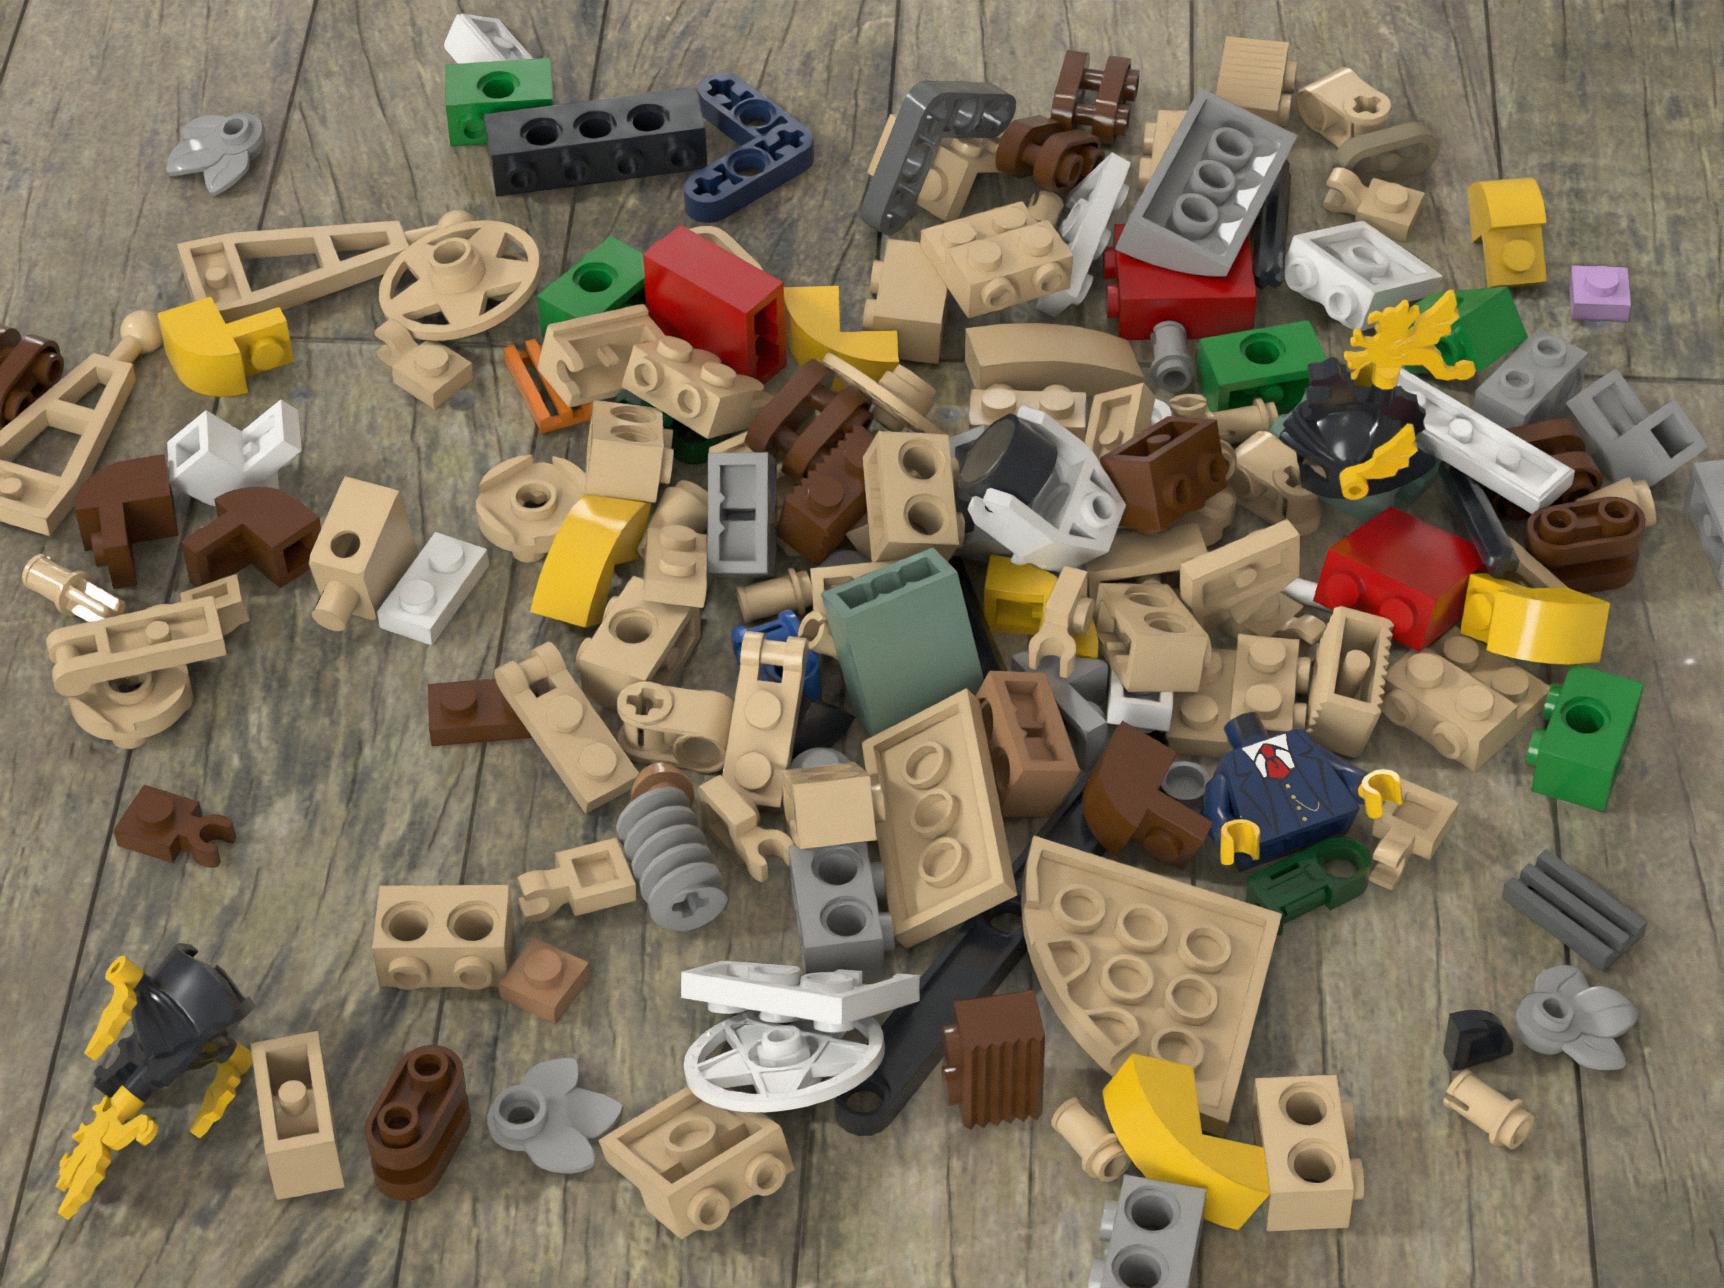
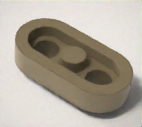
M1418 121L1407 122L1346 140L1335 153L1332 160V168L1339 167L1352 171L1366 187H1369L1373 177L1387 182H1394L1416 176L1428 169L1438 156L1439 142L1424 123Z

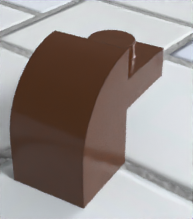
M165 454L131 459L109 465L91 476L77 494L75 513L84 550H93L97 567L108 566L113 589L137 585L132 543L179 536L172 486L169 483Z
M245 487L226 492L214 498L218 518L200 527L181 541L189 581L195 587L234 575L252 564L275 585L282 588L311 569L309 565L310 554L322 528L320 517L291 494L270 487Z
M1124 721L1120 723L1103 749L1084 785L1082 808L1085 820L1095 838L1115 856L1118 857L1130 839L1144 847L1146 852L1160 861L1169 862L1183 870L1204 842L1213 822L1158 790L1178 752Z

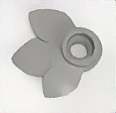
M237 113L228 117L216 114L198 117L181 128L180 132L185 141L180 142L171 151L166 171L171 177L204 172L206 187L211 196H216L238 182L248 172L250 161L261 154L265 147V127L259 117L252 113Z
M1557 965L1539 974L1534 982V993L1526 995L1516 1010V1030L1522 1042L1530 1049L1546 1055H1554L1564 1051L1577 1063L1587 1068L1596 1070H1618L1624 1068L1626 1065L1624 1054L1614 1039L1629 1031L1637 1021L1639 1012L1635 1005L1616 990L1603 986L1590 988L1583 971L1575 966Z
M572 1057L543 1061L527 1071L520 1085L506 1088L498 1094L488 1111V1130L497 1144L509 1150L526 1151L531 1160L542 1169L566 1174L579 1173L594 1167L595 1156L590 1143H594L606 1136L615 1127L622 1115L623 1106L621 1102L609 1096L578 1088V1065L576 1059ZM520 1119L530 1120L524 1124H513Z

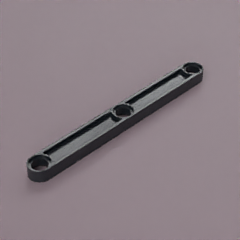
M1159 730L1145 733L1169 747L1167 738ZM1097 760L1035 836L1100 857L1104 855L1107 849L1092 834L1085 820L1082 808L1084 785ZM1031 842L1012 864L1017 896L968 919L921 976L920 1001L896 1008L882 1024L881 1029L883 1031L885 1053L878 1068L871 1076L853 1089L834 1097L835 1118L839 1126L848 1133L857 1136H872L882 1132L892 1123L944 1057L941 1030L942 1026L953 1025L952 1001L992 996L1028 951L1023 926L1013 932H1004L992 926L990 921L995 916L1003 913H1012L1022 918V880ZM870 1091L876 1093L883 1102L876 1110L858 1112L852 1110L846 1104V1101L854 1093Z

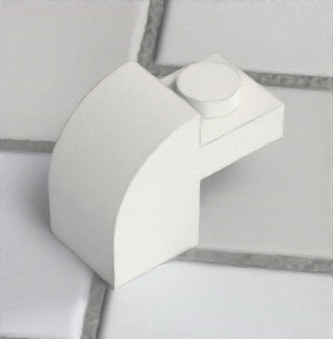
M279 400L243 431L238 430L205 410L167 442L169 483L195 499L215 506L214 498L235 489L245 487L279 489L278 470L292 463L297 454L302 451L298 410L283 400Z

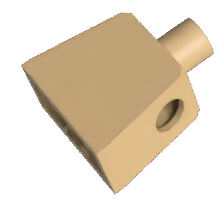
M347 476L341 482L309 560V565L320 593V598L312 611V617L321 626L333 631H343L351 615L369 620L378 619L377 611L419 555L399 490Z

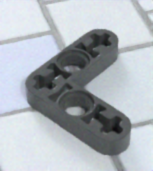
M925 80L913 86L902 102L861 207L862 220L887 236L901 230L913 212L942 138L997 137L1005 131L1014 117L1016 110L1014 96L989 82Z

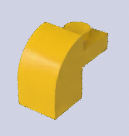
M1525 177L1477 181L1467 188L1472 242L1483 241L1487 288L1536 286L1546 283L1542 226L1547 221L1542 194L1535 179Z
M211 296L157 313L166 355L179 380L197 393L213 397H232L247 394L248 388L245 377L294 362L287 320L280 307L225 324Z
M1488 573L1470 574L1460 633L1487 643V651L1516 659L1550 664L1599 663L1610 602L1566 587L1531 589L1505 579L1493 578Z

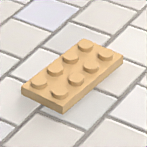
M967 688L861 742L866 773L873 777L874 784H881L883 791L885 822L875 823L884 873L888 908L893 923L894 938L908 949L1017 896L980 701Z

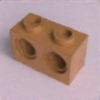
M989 671L975 697L980 701L1002 817H1051L1080 770L1046 672Z

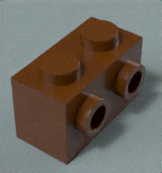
M1167 416L1100 457L1102 467L1126 504L1118 526L1136 528L1137 533L1142 535H1154L1168 531L1172 527V522L1188 512L1203 508L1206 505V500L1227 487L1226 460L1222 455L1218 423L1214 419Z

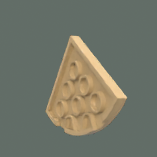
M1033 836L1022 880L1021 910L1023 931L1031 963L1042 990L1057 1016L1077 1043L1112 1077L1132 1053L1193 1066L1201 1128L1223 1137L1229 1123L1282 914Z

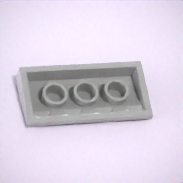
M1199 88L1133 209L1115 249L1136 259L1174 271L1205 276H1227L1298 135Z

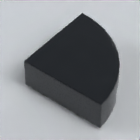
M802 694L792 759L812 748H830L845 734L855 716L843 708Z
M1464 1010L1449 1014L1443 1054L1452 1071L1465 1069L1513 1053L1512 1039L1502 1021L1495 1014L1484 1010Z

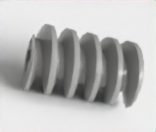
M664 787L643 793L630 802L619 816L616 825L617 837L624 847L626 859L632 866L633 876L640 885L641 895L648 904L649 914L653 921L659 927L666 930L680 932L699 928L712 921L724 910L729 898L725 891L720 889L723 885V875L714 864L713 852L706 846V836L698 827L696 814L690 809L689 797L681 789Z

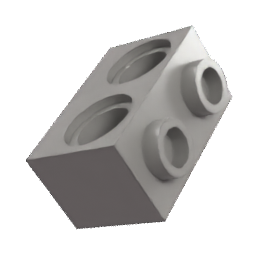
M1539 328L1475 390L1473 411L1504 429L1551 419H1563L1571 411L1566 402L1582 390L1588 352Z
M768 452L708 453L707 573L717 579L776 578L777 460Z
M866 841L799 849L797 845L789 846L790 886L804 975L818 972H835L838 969L862 971V981L884 978V952L895 951L891 913H879L877 901L886 899L881 861L870 863Z
M1124 1174L1119 1201L1109 1199L1105 1201L1099 1240L1110 1243L1106 1259L1093 1258L1088 1288H1130L1128 1286L1132 1284H1142L1150 1288H1191L1203 1230L1207 1189ZM1154 1226L1160 1228L1161 1230L1148 1231L1142 1229L1141 1227Z

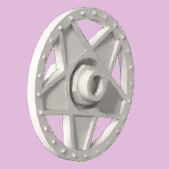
M750 1010L715 1025L691 1045L684 1059L685 1078L689 1089L696 1097L710 1105L727 1110L757 1113L807 1107L837 1097L853 1089L871 1076L884 1057L883 1031L879 1023L872 1016L854 1021V1028L859 1030L869 1041V1045L842 1040L841 1038L847 1031L824 1032L814 1029V1020L800 1018V1020L789 1025H781L763 1021L760 1019V1011ZM725 1040L733 1049L704 1061L706 1056ZM835 1076L829 1080L821 1082L822 1077ZM754 1084L757 1094L730 1091L724 1088Z

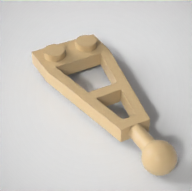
M452 210L444 214L437 225L404 232L399 220L234 232L178 243L177 249L179 261L193 302L211 296L225 324L277 307H280L281 311L384 275L394 259L420 238L447 226L477 220L467 211ZM374 249L343 261H339L336 253L340 251ZM316 254L320 269L251 292L240 259Z
M136 310L128 314L120 327L121 341L108 357L92 353L0 430L1 522L50 536L75 505L80 488L90 478L136 382L132 363L139 354L154 352L163 343L158 315L149 310ZM97 384L106 385L94 410L75 404ZM48 426L82 435L61 477L8 462Z

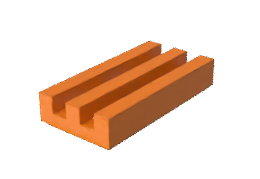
M534 338L525 341V350L517 351L514 344L503 347L505 363L541 434L591 420L593 402L578 405L576 410H572L538 371L537 367L543 344L538 345ZM534 365L559 415L550 416L525 366Z

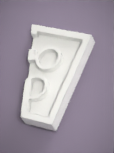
M1112 152L1068 193L1065 207L1071 209V212L1067 219L1063 220L1059 225L1057 233L1073 254L1070 289L1038 298L1037 309L1056 318L1070 304L1073 303L1078 306L1087 295L1093 281V276L1087 272L1092 260H1097L1108 244L1111 231L1105 227L1110 215L1117 213L1128 194L1129 186L1123 182L1131 162Z
M719 961L682 971L681 998L708 1002V1010L714 1013L733 1014L750 1009L760 1011V1019L766 1022L788 1023L803 1018L814 1020V1029L845 1032L854 1029V1021L920 1001V975L895 974L892 979L875 984H862V971L838 969L835 972L810 973L801 976L800 979V968L797 966Z

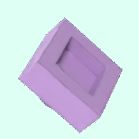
M1572 265L1569 278L1571 319L1628 322L1631 308L1628 268Z

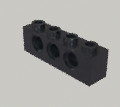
M696 87L484 114L488 156L496 197L695 171L708 166L705 124Z

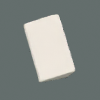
M457 14L444 43L446 51L458 64L533 59L504 24L496 18Z

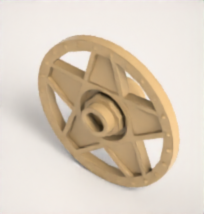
M490 220L454 224L420 238L394 259L381 280L379 302L386 319H394L400 322L413 338L445 341L468 337L496 326L513 315L528 301L541 278V256L532 237L521 228L512 224ZM508 240L514 242L526 252L528 261L501 258ZM408 268L417 278V281L394 297L395 287ZM513 292L504 302L485 313L488 298ZM441 311L449 324H422L413 320Z
M827 353L821 361L825 367L835 372V378H839L844 382L845 387L853 385L872 398L873 410L871 413L874 414V420L889 431L900 432L904 427L905 432L945 434L925 418L934 406L931 399L937 391L904 366L899 364L893 373L887 370L877 383L831 353Z

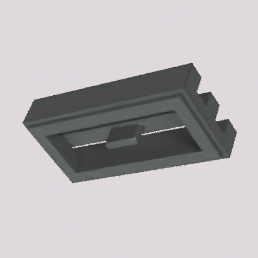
M1547 849L1538 855L1536 865L1533 866L1529 863L1521 870L1518 880L1512 877L1504 884L1502 898L1602 972L1645 934L1647 925L1645 920ZM1534 888L1535 890L1540 892L1546 898H1548L1557 906H1559L1562 909V912L1557 910L1555 907L1550 905L1548 902H1546L1544 899H1542L1540 896H1538L1531 890ZM1585 925L1587 928L1592 930L1602 939L1607 941L1610 945L1606 946L1600 940H1598L1585 929H1583L1582 926Z

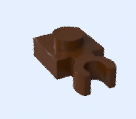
M143 785L113 829L117 846L173 863L181 850L190 852L196 863L209 868L218 867L221 860L218 846L208 842L220 839L228 843H234L236 840L234 825L229 818L217 814L203 816L199 801L148 785Z

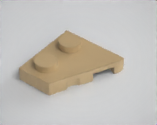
M1287 519L1268 528L1256 530L1242 539L1211 552L1201 553L1192 560L1180 564L1182 603L1207 634L1230 616L1240 625L1255 613L1266 599L1277 595L1299 577L1300 534Z

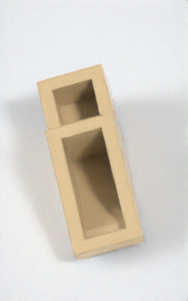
M1009 323L966 328L965 362L976 389L985 390L988 386L995 383L1007 384L1017 391H1043L1051 385H1063L1072 392H1086V397L1144 383V376L1129 341L1105 332L1071 325L1047 323Z

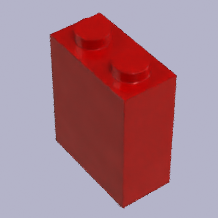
M1114 224L1113 246L1105 247L1103 251V279L1114 281V284H1106L1107 318H1117L1118 337L1126 340H1151V332L1155 333L1153 328L1165 321H1175L1182 324L1186 330L1187 339H1201L1254 329L1256 289L1254 273L1252 272L1249 233L1227 276H1205L1156 266L1116 250L1115 247L1126 224Z
M679 225L662 240L653 243L648 251L643 254L648 316L665 336L680 338L688 342L693 349L713 353L721 360L720 364L730 367L737 375L752 377L763 385L787 366L784 282L682 225Z
M1390 506L1328 548L1313 601L1331 610L1343 606L1390 619L1394 624L1391 631L1393 634L1391 639L1420 652L1462 620L1470 574L1488 573L1474 544Z

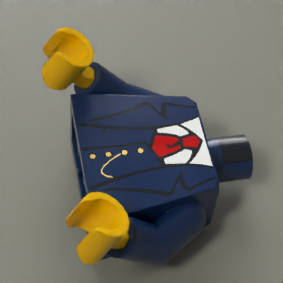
M1247 712L1233 718L1224 726V732L1233 750L1221 756L1213 778L1205 786L1201 815L1213 822L1207 835L1220 848L1221 863L1223 865H1231L1235 861L1238 871L1242 872L1302 851L1327 838L1347 835L1360 809L1358 804L1365 805L1366 814L1370 818L1376 819L1384 814L1383 801H1392L1397 806L1404 803L1401 781L1397 773L1385 769L1368 773L1355 767L1323 745L1314 743L1306 731L1296 728L1269 737L1258 713Z

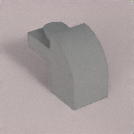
M1614 368L1566 402L1599 449L1591 455L1599 471L1614 483L1630 477L1632 482L1645 479L1649 487H1651L1709 447L1675 398L1652 414H1649L1617 368Z

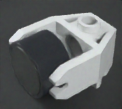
M1024 405L1019 408L1017 415L1012 413L1006 414L994 421L978 437L968 451L958 475L959 487L972 496L968 511L974 523L1014 553L1011 562L1015 565L1022 566L1026 563H1033L1040 569L1061 573L1064 566L1076 568L1108 553L1126 506L1091 447L1045 412ZM1035 498L1032 508L1030 509L1027 505Z

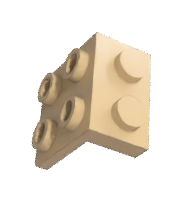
M890 114L867 171L872 176L875 173L898 114ZM1001 137L942 138L916 204L945 222L959 219L977 173L1000 172L996 168L995 157Z

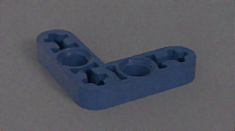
M714 73L700 81L698 85V100L703 118L741 146L692 174L683 185L685 212L697 222L712 223L727 218L808 170L814 162L813 133L806 126L741 78L729 73ZM750 120L768 122L766 125L757 127L744 125L745 122ZM744 169L762 171L759 175L748 177L737 174V172Z

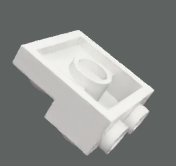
M1363 220L1294 235L1285 258L1284 268L1285 280L1292 290L1299 292L1309 300L1320 302L1325 306L1329 316L1338 320L1344 326L1351 329L1359 328L1361 331L1375 327L1374 325L1379 324V321L1371 325L1368 324L1367 318L1370 313L1376 310L1383 312L1386 307H1396L1402 300L1410 302L1425 298L1430 293L1437 292L1443 275Z

